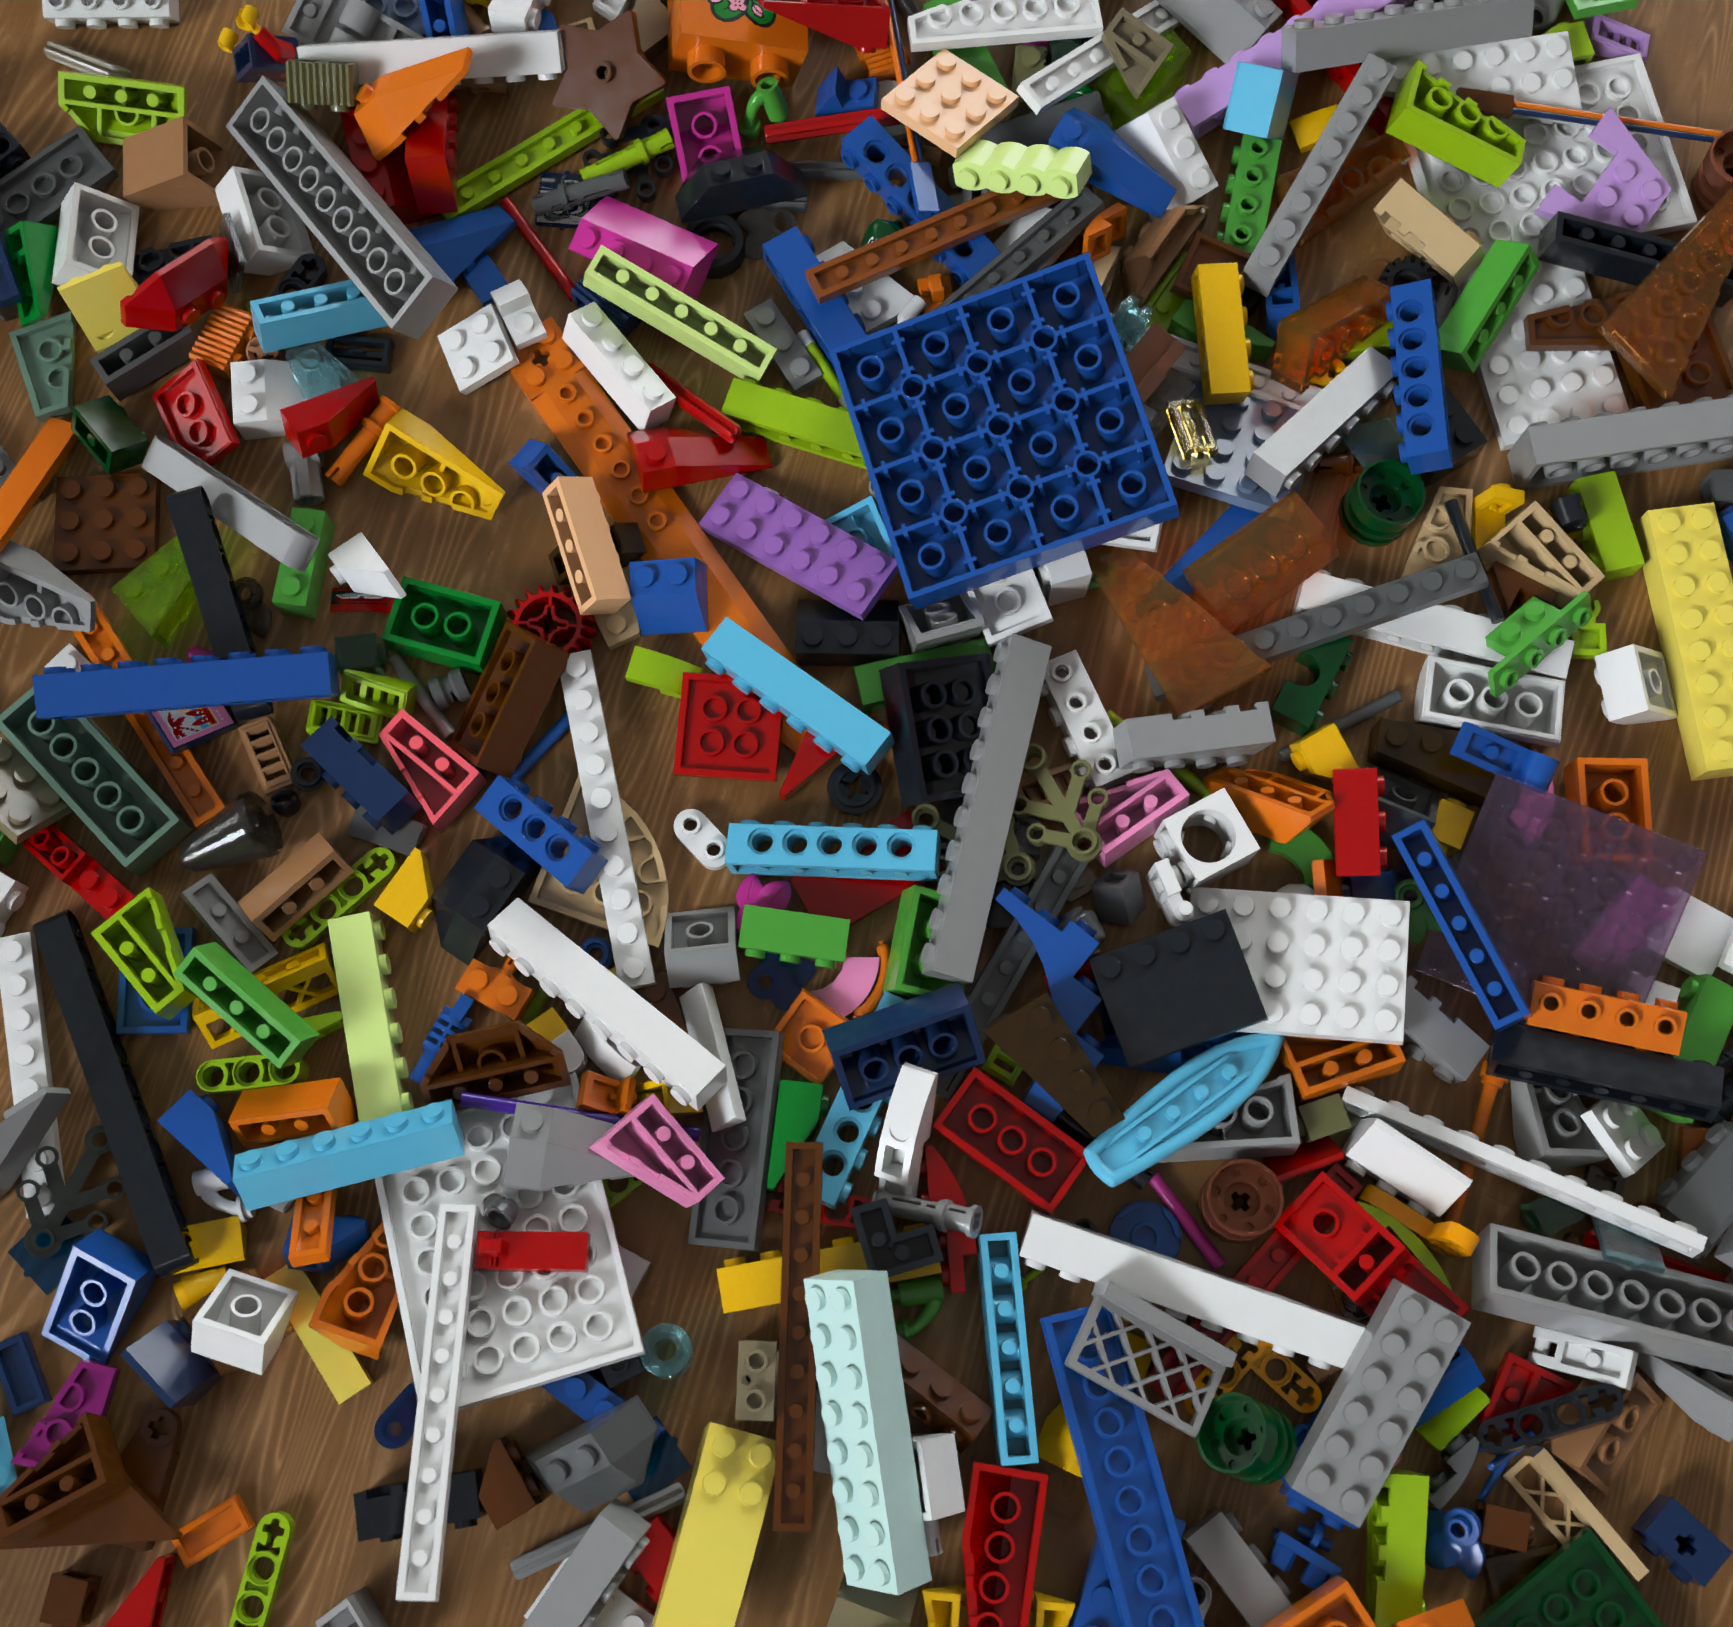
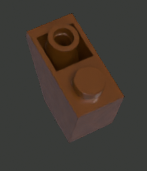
M506 1436L497 1439L492 1444L478 1496L496 1530L542 1502L539 1497L542 1493V1488L533 1473L527 1475L521 1464L524 1457L520 1447L515 1440L509 1442Z

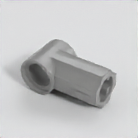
M290 441L284 442L283 454L286 466L291 474L294 502L297 505L307 507L319 505L322 501H325L321 467L324 466L323 451L302 459Z

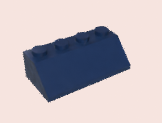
M959 982L822 1030L849 1111L892 1096L901 1067L905 1062L938 1073V1079L986 1062L970 1004Z

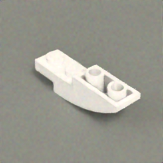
M907 1062L902 1065L886 1113L876 1158L874 1176L879 1177L878 1190L916 1198L923 1144L930 1138L938 1073Z

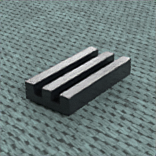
M344 335L327 339L323 364L337 366L341 370L390 374V362L393 360L392 350L395 348V343L393 339L355 335ZM334 345L384 349V351H364L363 349L356 348L341 349L334 348Z

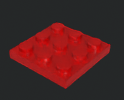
M683 672L673 774L686 777L777 783L784 714L780 711H777L776 714L768 711L759 703L761 699L752 691L748 695L740 691L732 684L734 679L729 675L720 676L718 674Z

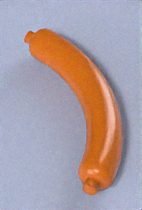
M884 940L878 941L879 945L876 947L880 960L874 989L868 999L854 1011L852 1019L875 1012L882 998L890 955V946L888 943H884Z

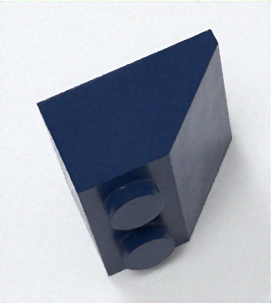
M179 1320L164 1321L120 1353L123 1359L170 1409L195 1405L227 1373L220 1365L222 1362L191 1352L192 1325L185 1320L181 1322Z

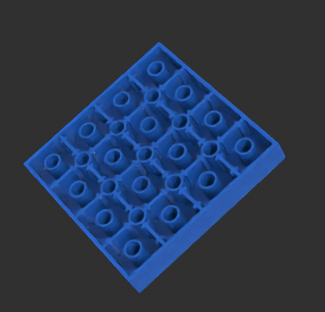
M1089 252L829 350L908 599L916 610L1180 516L1175 495Z

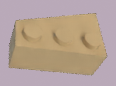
M1402 178L1397 181L1373 209L1386 235L1414 256L1422 259L1421 261L1425 264L1428 262L1433 270L1457 288L1474 272L1485 256L1481 247L1483 241L1476 234L1469 230L1467 232L1463 231L1454 218L1445 212L1442 213L1426 197L1418 193Z

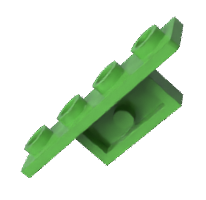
M1581 592L1561 610L1533 596L1485 637L1488 648L1505 656L1488 672L1491 695L1498 698L1507 689L1514 687L1520 678L1532 668H1536L1554 649L1562 646L1568 637L1589 622L1592 617L1591 596L1589 593Z

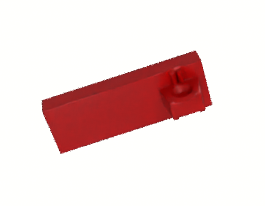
M478 1231L474 1269L477 1271L588 1273L591 1235L589 1232Z

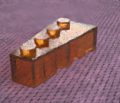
M1385 133L1354 146L1297 245L1298 249L1401 176L1411 157L1402 140ZM1302 166L1279 175L1272 192V197L1278 208Z
M1363 275L1282 318L1277 328L1278 337L1270 378L1300 394L1304 393L1309 388L1308 381L1314 376L1318 378L1324 376L1329 371V366L1327 365L1336 357L1344 359L1350 354V350L1355 345L1356 340L1364 342L1388 321L1385 302L1391 301L1390 287Z

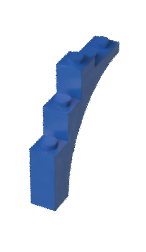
M1015 886L1011 891L1003 887L995 900L1017 919L1032 940L1045 969L1050 997L1096 1068L1104 1057L1103 1052L1099 1050L1102 1043L1086 1031L1082 1035L1078 1034L1077 1031L1102 999L1096 993L1099 988L1095 983L1083 974L1079 980L1074 975L1099 944V941L1094 938L1097 931L1082 919H1079L1077 923L1069 919L1060 930L1056 927L1059 920L1044 908L1038 913L1027 905L1031 898ZM1034 1080L1022 1097L1024 1104L1050 1123H1053L1063 1110Z

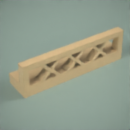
M1531 1446L1501 1473L1505 1481L1560 1546H1563L1570 1540L1571 1526L1587 1527L1594 1532L1628 1578L1640 1581L1649 1572L1646 1566L1544 1447ZM1528 1463L1538 1473L1537 1490L1524 1489L1514 1477ZM1545 1483L1553 1492L1545 1491ZM1529 1494L1537 1495V1503ZM1545 1496L1558 1497L1563 1503V1520L1550 1519L1545 1514ZM1571 1513L1578 1522L1571 1521ZM1556 1525H1563V1534Z

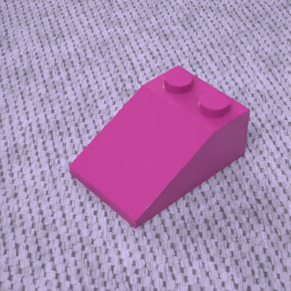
M730 86L666 98L683 182L698 158L742 149Z

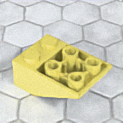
M121 261L106 264L97 271L82 277L72 278L67 283L57 287L98 354L139 329L125 327L121 323L120 301L128 295L131 296L139 286Z

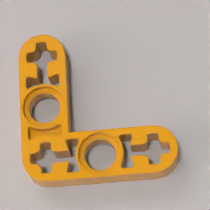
M1367 1183L1358 1198V1201L1374 1206L1397 1219L1411 1230L1427 1247L1445 1257L1471 1256L1480 1241L1479 1236L1466 1227L1453 1221L1434 1223L1372 1184Z
M1237 1332L1225 1345V1347L1230 1348L1235 1353L1242 1346L1241 1341L1236 1338ZM1259 1340L1258 1345L1253 1344L1255 1347L1254 1352L1246 1350L1239 1356L1240 1360L1245 1361L1242 1367H1240L1235 1359L1232 1366V1378L1228 1382H1220L1218 1388L1221 1391L1218 1395L1215 1393L1213 1397L1214 1399L1223 1393H1230L1250 1370L1289 1407L1297 1412H1313L1319 1407L1322 1400L1321 1390L1318 1385L1287 1356L1273 1351V1344ZM1275 1358L1282 1361L1285 1367L1284 1376L1277 1381L1271 1380L1265 1371L1268 1361ZM1206 1367L1194 1380L1196 1389L1206 1385L1202 1383V1379L1206 1376L1209 1380L1212 1370ZM1294 1373L1298 1376V1378L1292 1381L1296 1386L1301 1389H1306L1307 1387L1311 1389L1308 1396L1312 1400L1309 1404L1301 1402L1298 1405L1296 1401L1299 1396L1292 1388L1287 1387L1285 1393L1281 1390V1387L1290 1382ZM1191 1398L1181 1400L1184 1409L1193 1415L1195 1410L1191 1406Z

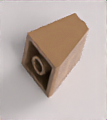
M184 116L123 139V197L140 206L145 211L219 206L215 187L228 172L227 145Z

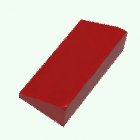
M1329 1136L1306 1144H1300L1294 1155L1265 1157L1262 1163L1274 1172L1281 1183L1343 1160L1345 1155L1340 1147Z

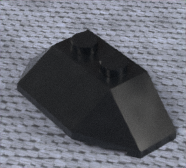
M756 145L698 158L675 195V200L683 224L807 197L808 190L801 169L763 145Z
M507 836L472 840L431 896L441 947L469 966L472 959H477L491 940L487 925L517 897L521 899L539 874L542 866Z

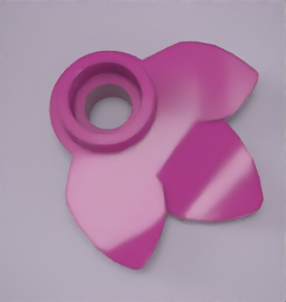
M750 874L740 884L736 894V900L740 908L735 920L738 931H741L744 904L786 910L792 895L791 884L785 881H776L763 887L756 875Z

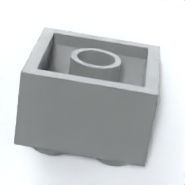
M734 906L669 913L664 934V956L669 988H691L702 982L706 984H727L740 981V959Z

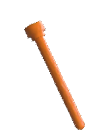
M1483 1061L1479 1073L1484 1087L1470 1131L1480 1138V1142L1484 1141L1498 1089H1503V1085L1508 1084L1509 1079L1486 1075L1487 1061ZM1462 1161L1459 1172L1472 1180L1476 1166ZM1470 1186L1448 1208L1444 1222L1453 1221L1460 1224Z

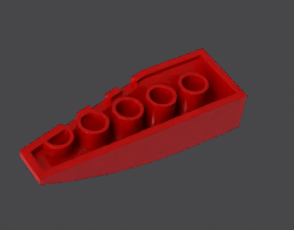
M973 1462L962 1536L969 1627H1028L1049 1478L1047 1473Z

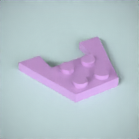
M1610 107L1588 136L1614 155L1582 202L1555 184L1534 211V215L1551 220L1558 211L1642 232L1672 188Z

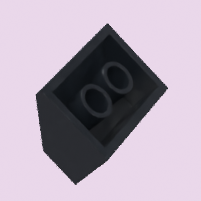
M798 599L795 646L796 663L799 666H858L899 657V600H878L864 621L827 600Z

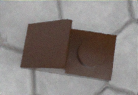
M1495 561L1486 571L1504 615L1511 607L1513 601L1517 602L1521 607L1534 596L1551 605L1557 594L1556 591L1498 561Z

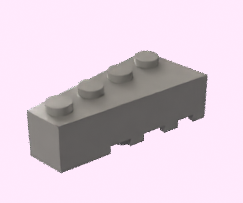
M1291 1073L1279 1076L1275 1080L1261 1083L1257 1090L1222 1122L1158 1163L1294 1155L1301 1142Z

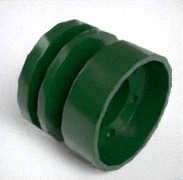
M1392 458L1378 459L1364 468L1340 500L1338 513L1342 527L1348 536L1358 543L1370 547L1386 546L1396 541L1424 508L1426 490L1423 480L1419 474L1411 475L1408 464L1401 463V461Z
M1231 1392L1223 1393L1212 1400L1196 1437V1444L1201 1458L1212 1469L1256 1486L1270 1485L1283 1478L1291 1468L1297 1453V1434L1291 1420L1281 1410L1241 1393Z

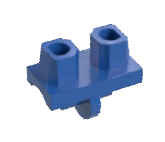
M1316 1521L1311 1528L1301 1522L1297 1524L1294 1532L1305 1538L1303 1544L1276 1527L1272 1531L1270 1537L1275 1542L1271 1547L1268 1561L1288 1573L1296 1556H1301L1308 1562L1298 1580L1313 1590L1327 1582L1330 1576H1339L1342 1568L1315 1552L1317 1546L1327 1553L1333 1546V1542L1323 1537L1326 1526L1322 1522Z

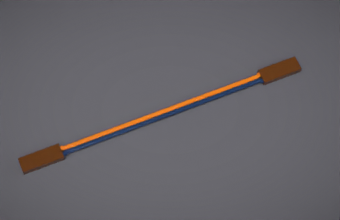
M1459 87L1456 90V95L1461 99L1465 100L1469 97L1475 101L1481 114L1484 116L1493 115L1498 118L1509 119L1512 115L1517 114L1596 126L1604 115L1602 113L1520 102L1514 100V95L1465 87ZM1618 116L1627 130L1709 143H1713L1714 139L1723 132Z

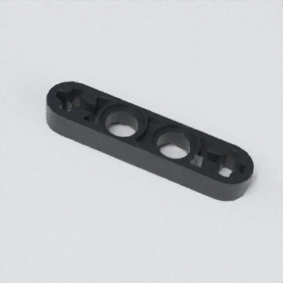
M1608 1383L1596 1384L1489 1418L1479 1426L1478 1440L1483 1450L1495 1456L1505 1455L1619 1418L1624 1408L1623 1395L1614 1385ZM1600 1393H1606L1608 1398L1615 1397L1617 1399L1612 1404L1613 1410L1611 1412H1606L1603 1406L1591 1409L1592 1414L1595 1416L1591 1419H1587L1586 1408L1580 1400L1587 1397L1588 1405L1597 1403ZM1570 1403L1578 1407L1581 1413L1580 1419L1574 1424L1563 1423L1557 1416L1561 1405ZM1528 1415L1539 1417L1544 1424L1542 1432L1536 1436L1524 1433L1521 1429L1523 1418ZM1514 1420L1516 1433L1521 1441L1514 1442L1512 1434L1501 1438L1502 1445L1499 1447H1495L1492 1441H1485V1438L1490 1435L1489 1429L1492 1427H1496L1500 1433L1510 1430L1506 1422Z

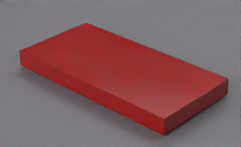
M908 810L886 824L895 825L898 829H912V814ZM867 845L861 850L860 854L864 856L871 855L875 852L877 846ZM902 846L896 850L895 855L904 857L911 852L912 848ZM940 862L939 872H943L945 868ZM795 876L789 880L808 914L850 919V926L901 897L903 890L914 885L920 886L926 882Z

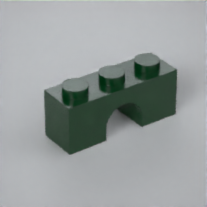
M1343 637L1298 653L1295 661L1306 666L1311 671L1314 682L1309 686H1300L1286 680L1270 709L1272 722L1302 737L1309 728L1314 730L1317 728L1324 714V711L1319 709L1324 698L1330 701L1338 687L1339 682L1334 680L1338 670L1344 672L1353 657V653L1348 651L1353 642L1352 639Z

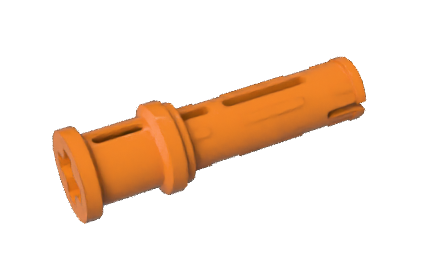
M380 396L379 405L369 417H364L361 420L362 429L330 469L325 472L324 476L333 484L336 483L337 487H343L347 479L378 442L386 422L402 409L388 397Z

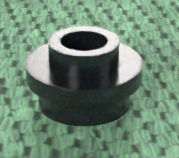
M312 757L301 758L291 768V781L301 791H315L325 782V779L321 776L325 769ZM312 770L315 772V777L309 781L302 778L303 772Z

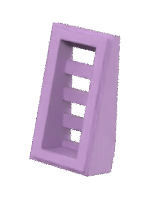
M1604 15L1592 16L1584 23L1595 56L1612 59L1640 53L1643 63L1646 62L1650 34ZM1631 42H1635V49L1631 48Z

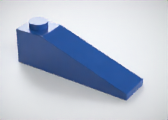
M1074 107L1063 114L1049 138L1048 145L1058 150L1064 147H1079L1090 152L1092 174L1087 183L1160 219L1162 218L1176 193V189L1104 121Z

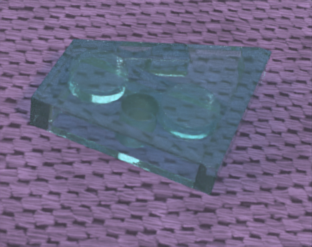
M319 343L286 351L285 357L305 401L360 381L355 374Z

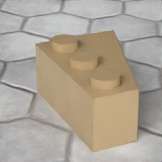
M1536 500L1518 513L1478 549L1481 560L1489 565L1498 561L1556 591L1557 594L1553 603L1562 608L1581 592L1585 591L1588 593L1605 577L1599 568Z

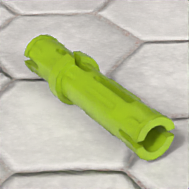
M667 128L642 140L639 138L633 140L634 144L617 151L592 165L579 169L583 180L604 175L620 168H624L626 171L641 163L644 165L650 163L649 159L675 148Z

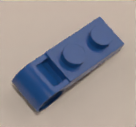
M1465 721L1449 753L1542 795H1546L1560 764L1559 761L1549 756L1529 750Z

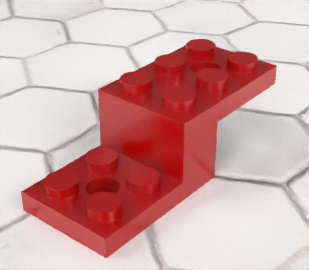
M1323 1171L1281 1214L1274 1225L1276 1229L1370 1317L1374 1314L1393 1278L1462 1318H1465L1472 1310L1418 1261L1396 1237ZM1322 1215H1331L1336 1221L1334 1230L1328 1234H1321L1316 1229V1222Z

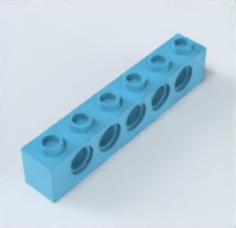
M745 819L741 820L740 823H729L725 864L732 874L938 882L941 839L938 830H933L932 827L925 825H916L912 829H898L897 826L891 824H880L877 828H864L857 823H845L843 827H832L823 822H810L808 826H803L781 820L775 821L773 825L761 824L756 820ZM766 841L773 842L767 851H757L761 843ZM797 843H807L806 848L802 852H791ZM830 845H842L841 849L837 853H826V850ZM867 845L877 846L875 852L871 855L864 856L860 854L861 850ZM902 846L912 848L911 852L904 857L895 855L896 850Z
M884 991L876 1011L906 1000ZM840 1087L815 1141L823 1142L824 1144L823 1167L825 1162L831 1158H837L844 1164V1168L839 1175L829 1176L823 1171L822 1204L836 1210L839 1202L842 1204L847 1202L854 1185L848 1181L854 1169L861 1170L869 1152L863 1148L869 1135L874 1138L876 1137L883 1122V1117L878 1115L884 1103L889 1105L891 1096L873 1102L872 1106L868 1109L856 1108L849 1111L842 1088ZM847 1125L854 1126L859 1131L857 1139L850 1143L843 1142L838 1137L841 1128Z
M1017 1233L981 1234L975 1239L991 1408L994 1409L992 1423L996 1463L1000 1466L1039 1463Z

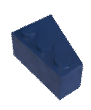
M332 716L300 745L326 770L321 776L335 790L340 786L346 790L341 796L355 810L360 806L367 810L362 817L376 830L383 826L393 835L422 807L413 795L376 761L362 745L353 739Z

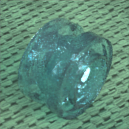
M1133 294L1126 300L1124 299L1111 315L1117 334L1120 336L1121 345L1125 349H1128L1132 343L1135 344L1150 324L1151 316L1154 312V309L1148 305L1139 308V298Z
M671 1323L658 1324L649 1329L642 1338L645 1354L640 1355V1358L646 1369L654 1376L666 1380L675 1379L683 1375L690 1368L694 1358V1347L690 1337L681 1327ZM672 1342L676 1344V1354L671 1360L662 1361L658 1358V1349L663 1343Z

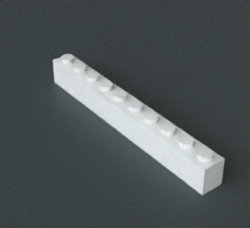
M1035 1210L1031 1211L1018 1251L1019 1256L1025 1258L1023 1264L1041 1271H1044L1046 1266L1060 1270V1277L1076 1283H1080L1081 1278L1095 1282V1284L1096 1282L1111 1281L1151 1305L1153 1302L1166 1307L1165 1313L1182 1320H1186L1188 1315L1202 1319L1201 1326L1222 1333L1223 1327L1236 1331V1338L1250 1344L1258 1345L1259 1340L1273 1344V1351L1291 1358L1294 1357L1295 1352L1308 1356V1363L1325 1370H1330L1331 1365L1342 1369L1345 1367L1367 1326Z

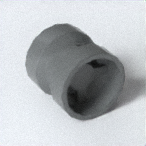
M459 667L449 671L448 676L443 678L436 676L427 680L433 699L440 711L450 708L454 702H466L472 695Z

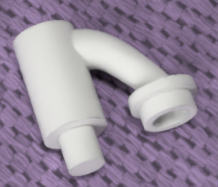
M208 1168L192 1173L194 1191L197 1196H201L207 1205L216 1210L238 1216L242 1223L249 1221V1218L255 1217L256 1209L247 1211L241 1197L237 1196L235 1202L218 1193V1191L229 1189V1187Z

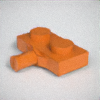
M509 956L501 969L489 967L473 958L455 987L461 994L463 993L471 997L476 1002L512 1021L520 1020L535 995L533 989L521 984L513 976L517 967L514 964V960Z

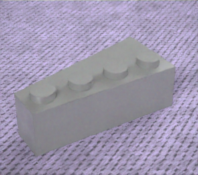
M1268 701L1257 702L1248 711H1240L1239 705L1225 706L1224 710L1212 712L1205 716L1204 709L1193 710L1178 715L1176 720H1173L1172 713L1126 719L1112 729L1119 769H1133L1134 773H1144L1153 770L1154 767H1164L1170 771L1185 768L1186 765H1196L1197 769L1211 768L1216 766L1217 763H1227V767L1245 765L1248 763V758L1276 742Z

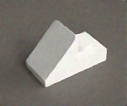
M520 279L490 292L518 351L548 338L547 332L532 304L529 292Z

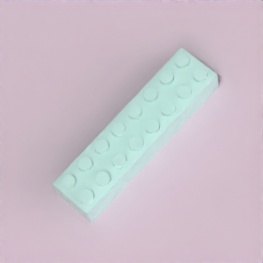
M836 1269L803 1280L805 1302L808 1308L811 1329L810 1337L816 1365V1379L818 1381L822 1407L821 1415L824 1421L827 1442V1456L829 1458L833 1484L832 1492L835 1498L838 1533L844 1562L843 1570L847 1585L900 1595L932 1581L888 1273L887 1271Z

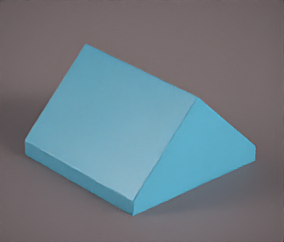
M1238 61L1222 129L1266 139H1283L1299 73Z

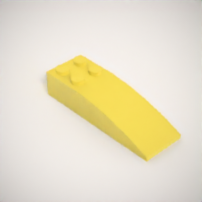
M709 1422L704 1427L652 1627L735 1626L775 1474L776 1440Z

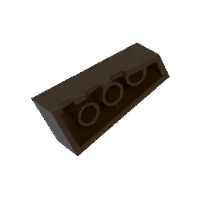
M1043 989L984 1026L983 1031L1093 1138L1125 1119L1119 1105L1046 989Z

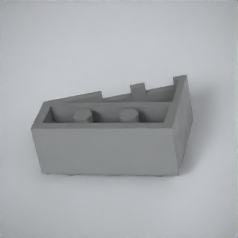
M1411 975L1407 976L1403 1045L1405 1047L1403 1050L1417 1061L1424 1060L1434 1067L1433 1073L1447 1083L1454 1082L1455 1084L1465 1081L1490 1046L1457 1017L1453 1020L1441 1011L1439 1007L1442 1003L1435 996H1431L1429 1000L1414 988L1418 981Z

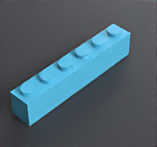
M727 616L701 648L707 658L705 664L712 671L720 676L724 672L734 679L732 684L746 695L752 691L761 698L759 703L773 714L780 711L788 717L786 722L793 729L801 734L805 730L815 736L813 741L816 745L827 753L834 750L843 756L841 762L855 773H858L861 769L870 775L895 743L890 731Z
M452 1099L431 1103L408 1111L395 1112L373 1120L360 1121L353 1125L330 1131H322L314 1135L295 1140H286L279 1144L236 1154L232 1180L246 1210L251 1211L465 1155L464 1131Z

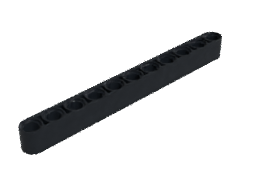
M67 909L33 925L34 934L151 1264L156 1274L161 1279H164L199 1263V1258H194L190 1247L191 1235L182 1233H190L186 1217L121 1037L116 1034V1024L83 932L75 915Z

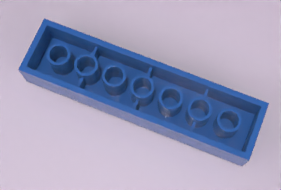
M322 646L300 647L301 654H291V651H286V649L264 650V657H256L254 653L250 654V652L228 653V660H220L219 656L195 655L191 656V663H184V659L158 658L154 659V666H148V662L135 660L118 662L117 669H112L111 665H103L102 663L81 665L80 672H75V668H66L65 666L43 668V675H32L37 719L63 720L340 696L337 660L335 654L328 652Z

